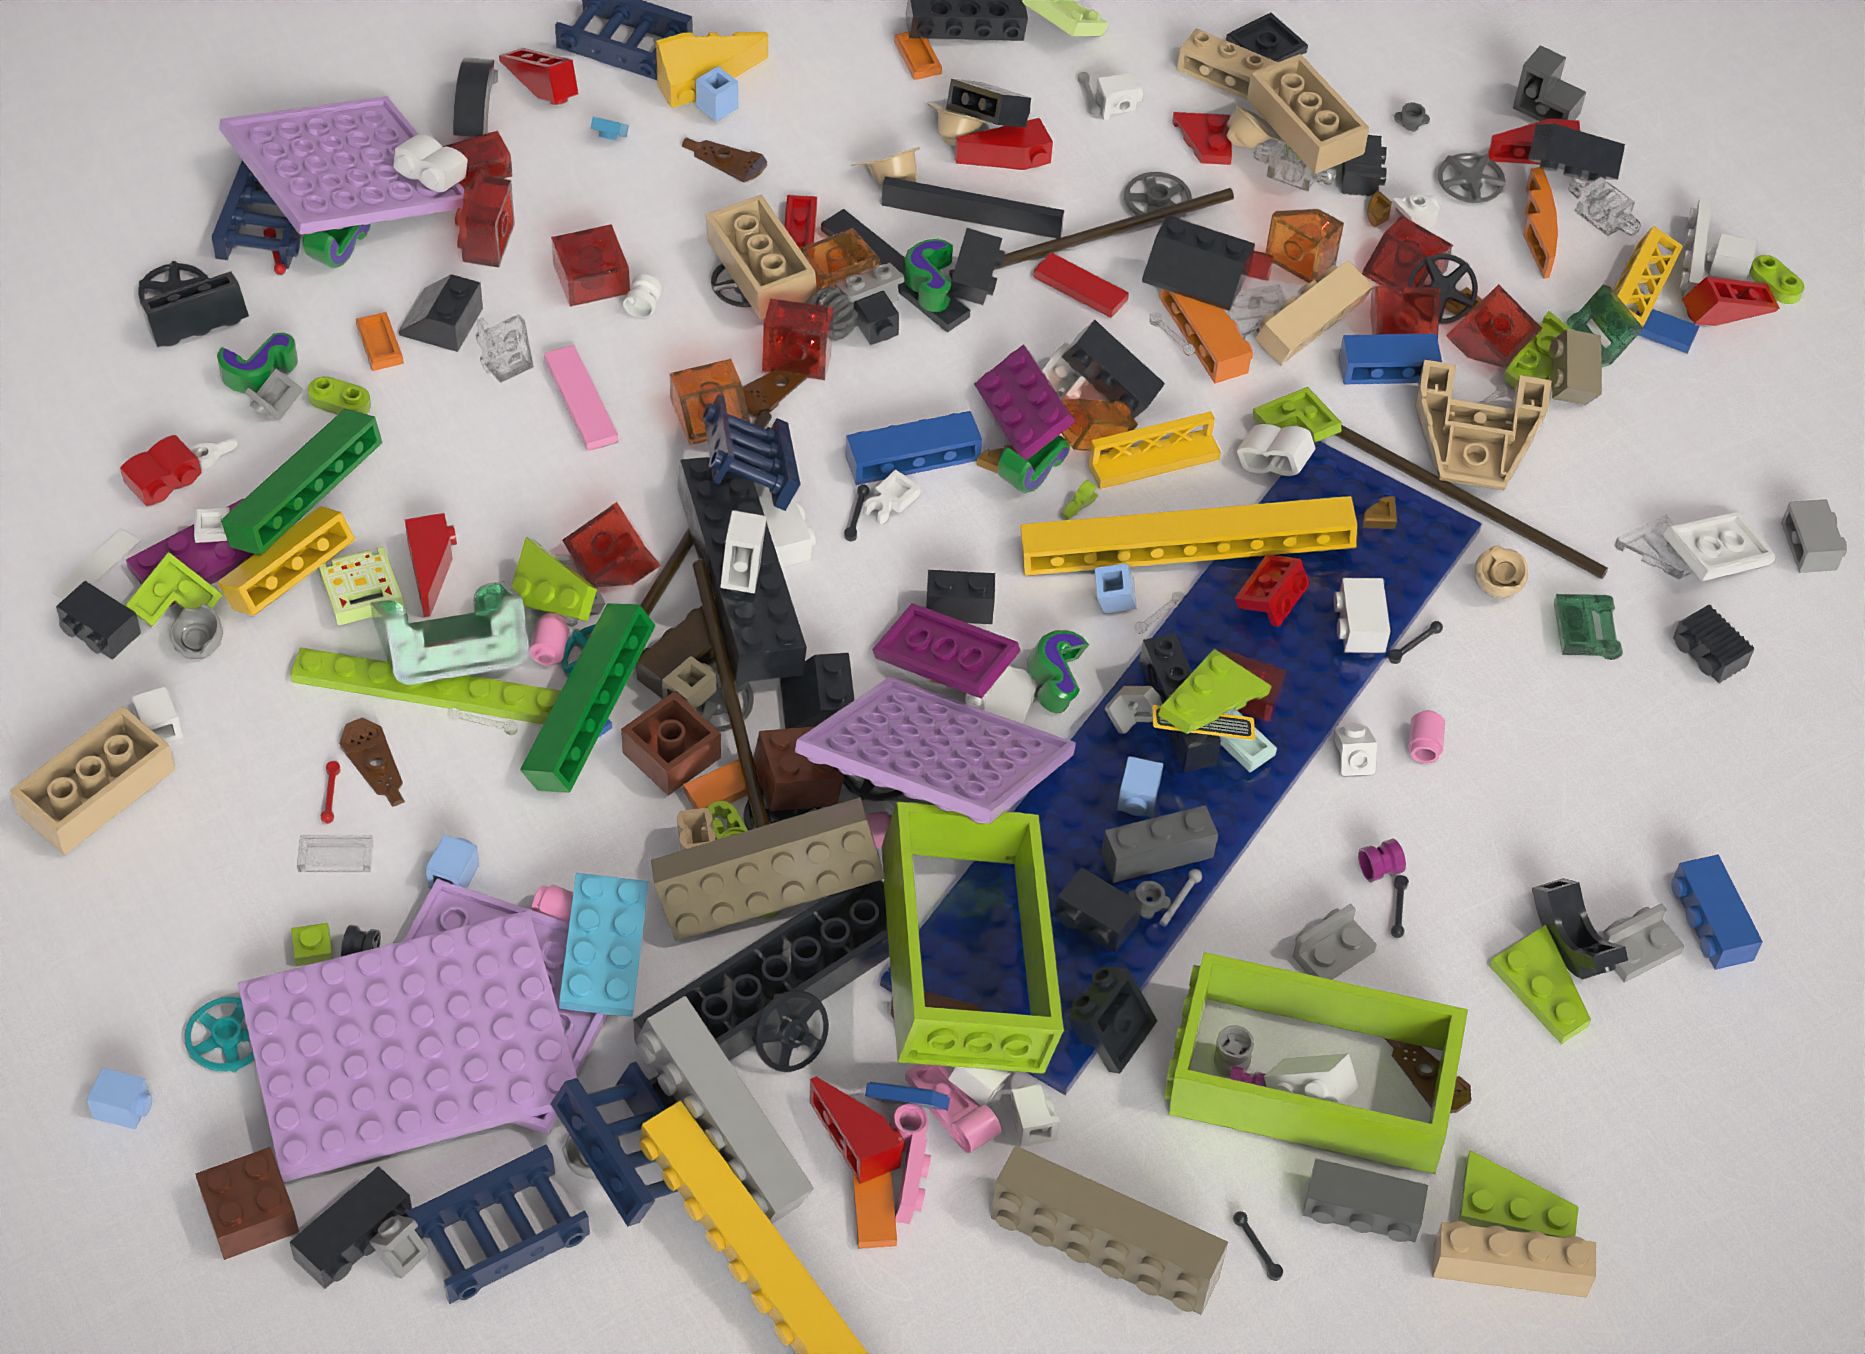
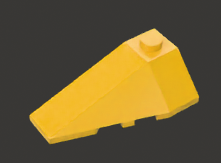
M709 32L707 36H695L693 33H681L656 40L657 85L670 107L673 108L696 101V79L717 66L733 78H736L767 59L768 34L766 32H735L731 36H719L717 32Z

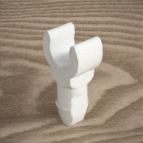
M232 437L215 444L200 443L193 446L192 450L197 457L203 456L199 458L201 468L206 469L211 467L221 455L234 450L238 444L236 439Z

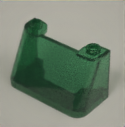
M505 581L488 583L476 590L473 598L474 613L414 623L408 622L406 609L395 600L370 603L372 619L391 672L403 684L412 685L511 668L522 664L528 656L529 644L523 597Z

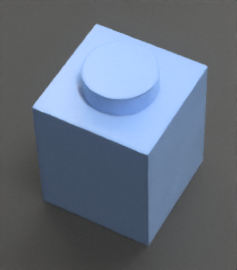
M717 66L696 79V106L714 121H719L738 109V81Z
M1128 563L1094 568L1097 599L1104 614L1137 609L1134 577Z
M1128 757L1117 810L1134 816L1142 815L1152 818L1161 780L1162 763Z
M444 835L425 868L428 888L432 889L436 879L468 888L479 867L477 846L464 838H453Z
M102 1067L89 1093L87 1102L94 1119L136 1129L141 1117H146L150 1111L152 1095L149 1093L145 1078Z

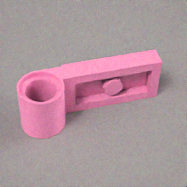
M917 1064L905 1072V1080L911 1087L935 1090L950 1097L948 1111L931 1108L929 1110L966 1153H971L1001 1134V1125L993 1111L987 1105L978 1106L970 1096L949 1081L948 1078L951 1075V1071L947 1066Z
M916 1104L900 1106L896 1110L891 1124L892 1130L897 1129L900 1132L905 1146L903 1152H906L895 1215L897 1222L910 1224L914 1211L921 1212L925 1189L919 1188L920 1178L927 1177L931 1161V1155L925 1154L928 1116L924 1109ZM901 1125H909L915 1130H906Z

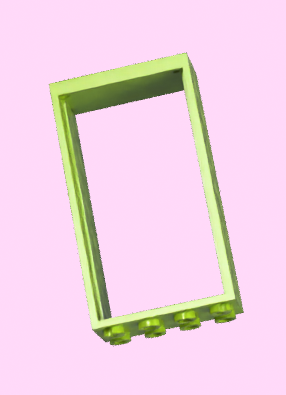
M897 802L881 846L885 876L884 889L897 1062L1045 1073L1064 1028L1039 815L1003 812L990 824L976 823L971 821L967 815L956 811H944L937 808L936 805ZM912 855L1014 864L1031 1015L925 1007Z
M1203 952L1201 965H1193L1189 982L1190 988L1182 1011L1181 1027H1178L1174 1046L1175 1052L1169 1065L1168 1081L1164 1099L1171 1100L1169 1115L1436 1174L1447 1134L1468 1009ZM1206 999L1441 1050L1429 1123L1190 1070Z

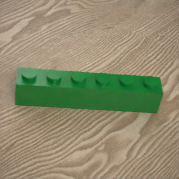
M347 409L342 410L221 519L229 547L257 555H262L383 443L375 416Z
M607 603L520 768V771L538 791L571 792L656 626L639 604Z

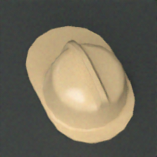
M927 102L929 106L938 110V133L948 145L955 146L956 137L977 133L982 124L988 123L946 109L942 105Z
M1235 103L1237 108L1227 123L1229 128L1227 138L1234 145L1254 149L1269 138L1282 141V138L1266 120Z
M920 147L906 150L886 159L852 164L851 166L867 164L877 182L882 186L885 176L915 182L918 174L914 152L919 150Z

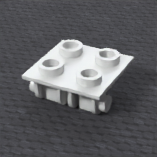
M1008 666L982 699L962 692L959 701L1023 724L1039 683L1032 678L1029 671Z

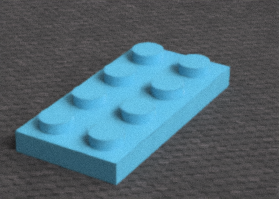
M576 873L558 1009L633 1017L649 881Z

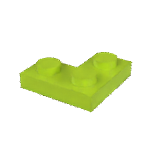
M1309 387L1253 408V419L1258 424H1270L1281 429L1287 426L1298 425V427L1310 431L1314 443L1341 432L1342 422Z
M168 552L125 606L136 612L137 617L152 628L173 601L183 609H197L201 604L207 605L212 609L223 594Z

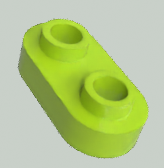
M1760 255L1753 260L1749 271L1750 277L1755 282L1768 284L1777 301L1784 304H1794L1801 299L1805 287L1803 281L1782 262L1771 255Z
M327 376L318 377L308 385L309 401L316 408L339 414L344 409L367 414L371 408L369 392L361 386Z

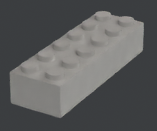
M687 997L680 998L647 1018L636 1039L638 1042L636 1047L643 1061L648 1065L652 1063L659 1076L657 1079L665 1094L668 1096L673 1095L677 1102L681 1100L772 1224L798 1208L814 1187Z

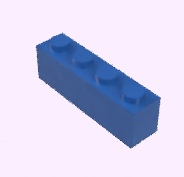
M971 411L846 435L845 457L855 484L860 485L885 480L895 470L903 475H910L975 462L981 454L982 438Z

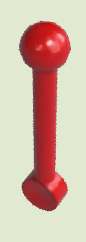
M266 228L263 231L264 237L276 238V230L274 228ZM272 251L275 262L274 272L277 275H283L286 272V266L281 263L278 251Z
M330 761L326 764L329 778L325 810L320 815L321 821L326 824L334 820L332 803L336 775L341 771L340 764L337 761Z

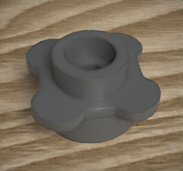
M1415 102L1406 103L1402 107V111L1395 113L1394 116L1396 122H1401L1408 131L1412 132L1417 131L1419 126L1428 124L1430 121L1429 115L1425 114V108Z
M1145 881L1136 890H1131L1128 894L1142 903L1140 916L1144 919H1151L1154 913L1160 910H1167L1171 905V900L1165 896L1163 887L1154 881Z

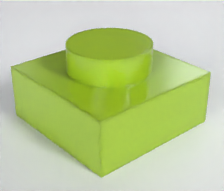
M328 923L291 928L296 966L333 959Z

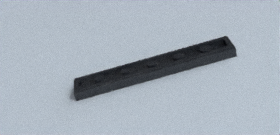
M886 176L882 187V206L1056 239L1061 238L1065 211L1062 209Z
M845 209L840 210L821 223V231L869 270L874 269L878 265L891 263L903 274L905 257ZM905 281L898 284L899 294L947 333L970 318L971 310L949 292L946 293L950 298L948 307L940 312H931L924 309L918 303V292L912 291L905 284Z

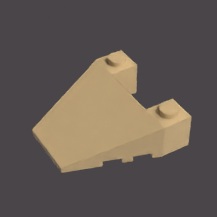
M1424 360L1419 377L1415 407L1439 480L1504 491L1543 424L1549 406L1552 380L1520 375L1513 394L1512 409L1451 399L1456 365Z

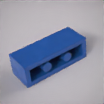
M1437 334L1343 335L1339 353L1344 385L1419 383L1424 360L1442 362Z
M1719 854L1679 863L1671 881L1674 896L1680 899L1686 911V919L1689 926L1695 929L1700 939L1703 955L1707 958L1709 957L1715 970L1754 961L1763 941Z

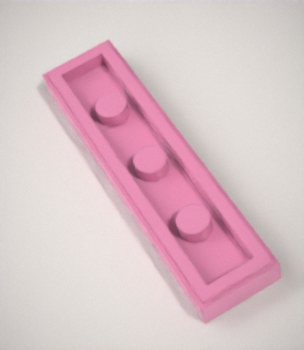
M575 345L544 353L545 363L587 451L618 442V434Z

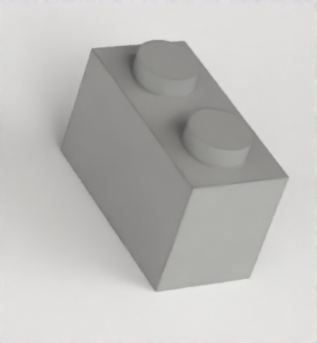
M1827 499L1789 502L1781 524L1799 573L1837 570L1842 557L1846 555L1847 544L1845 538L1841 537L1839 533L1836 514L1831 512Z

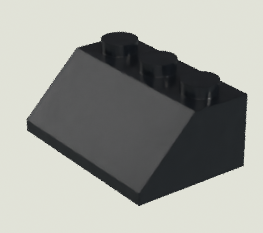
M1167 215L1155 237L1142 282L1230 311L1251 270L1255 243Z

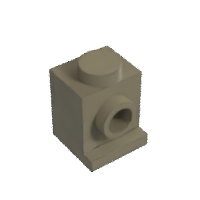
M690 656L662 680L663 699L675 691L696 709L716 692V674L709 665L701 664Z

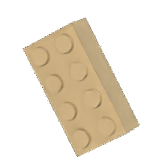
M1301 54L1251 73L1247 101L1314 174L1364 154L1369 126Z
M762 194L705 215L708 243L760 320L804 304L817 292L815 270Z
M121 706L12 788L10 792L17 814L58 851L66 855L176 769L170 745L124 706Z

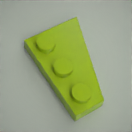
M1548 311L1543 318V322L1531 334L1530 340L1525 347L1521 348L1505 370L1503 379L1514 389L1520 375L1550 380L1552 358L1550 357L1549 349L1552 340L1565 330L1572 329Z
M526 537L507 602L588 622L597 588L574 570L559 561L560 559L543 549L542 545L536 540Z
M1214 649L1161 706L1158 716L1188 734L1217 720L1220 714L1231 709L1236 711L1256 697L1261 699L1267 696L1272 686Z
M1546 925L1491 959L1489 967L1560 1044H1563L1589 1026L1591 1018Z
M1471 1150L1469 1151L1459 1221L1471 1226L1485 1228L1501 1226L1508 1231L1524 1233L1539 1231L1546 1236L1562 1238L1576 1236L1579 1206Z

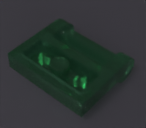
M1604 284L1580 311L1572 314L1566 322L1567 326L1572 330L1594 334L1587 325L1592 319L1608 338L1611 344L1607 348L1601 343L1602 368L1611 365L1644 329L1613 289Z
M1556 594L1554 608L1562 655L1603 656L1607 660H1615L1622 656V645L1617 640L1612 612L1615 609L1612 596ZM1592 611L1599 614L1603 640L1596 638Z

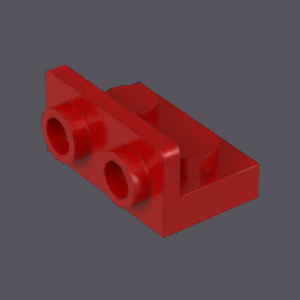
M1266 555L1235 597L1238 608L1267 612L1271 625L1279 627L1309 586L1308 576L1301 559Z

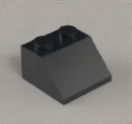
M450 274L425 287L400 328L399 335L458 352L483 310L481 282Z
M849 653L813 655L805 661L802 676L780 678L785 729L816 727L855 700Z

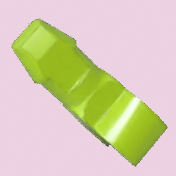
M1088 479L1085 480L1075 493L1074 498L1066 504L1062 515L1069 520L1077 515L1083 507L1092 504L1098 497V494L1094 492L1097 486Z

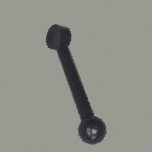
M865 484L857 488L859 496L850 527L844 531V538L847 541L852 542L857 539L856 526L864 498L870 492L869 487Z
M1434 621L1430 624L1428 630L1400 650H1391L1388 657L1389 661L1392 664L1400 663L1402 656L1432 634L1441 633L1443 624L1439 621Z
M1398 875L1394 880L1397 898L1395 925L1391 928V935L1395 938H1401L1405 933L1402 926L1404 890L1407 888L1409 880L1404 875Z
M1243 1211L1236 1212L1233 1216V1221L1237 1226L1242 1227L1268 1267L1267 1275L1269 1279L1273 1281L1280 1280L1283 1275V1268L1279 1264H1274L1248 1224L1247 1214Z

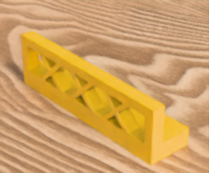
M1652 226L1637 242L1598 321L1609 327L1619 316L1640 330L1644 326L1683 246L1655 226ZM1660 243L1669 249L1671 254L1661 255L1657 244ZM1656 263L1660 275H1652L1648 264ZM1638 283H1646L1650 294L1642 295ZM1627 303H1636L1640 316L1626 308Z
M1212 411L1091 440L1088 467L1099 489L1219 460L1221 451L1212 436L1215 417ZM1203 425L1202 430L1190 432L1195 427ZM1174 432L1168 438L1160 440L1165 434ZM1143 440L1139 445L1130 447L1136 441ZM1114 447L1108 453L1100 455V450Z

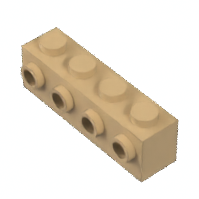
M1196 28L1180 47L1177 70L1247 100L1251 73L1278 62Z
M1349 260L1339 267L1333 265L1323 274L1321 281L1318 283L1315 280L1310 282L1302 290L1300 297L1297 299L1294 296L1289 298L1281 306L1279 313L1276 315L1273 312L1268 314L1260 322L1261 330L1255 340L1282 365L1363 303L1374 286Z
M1462 1221L1441 1222L1434 1242L1433 1278L1587 1298L1596 1279V1242L1585 1241L1577 1236H1567L1564 1238L1546 1236L1539 1231H1528L1526 1233L1508 1231L1501 1226L1485 1228L1470 1226Z

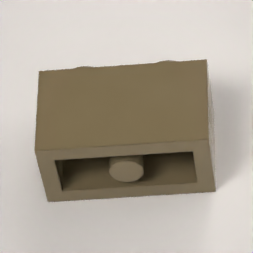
M1570 329L1565 330L1552 340L1549 354L1552 358V372L1550 375V380H1552V399L1587 405L1602 394L1601 335Z

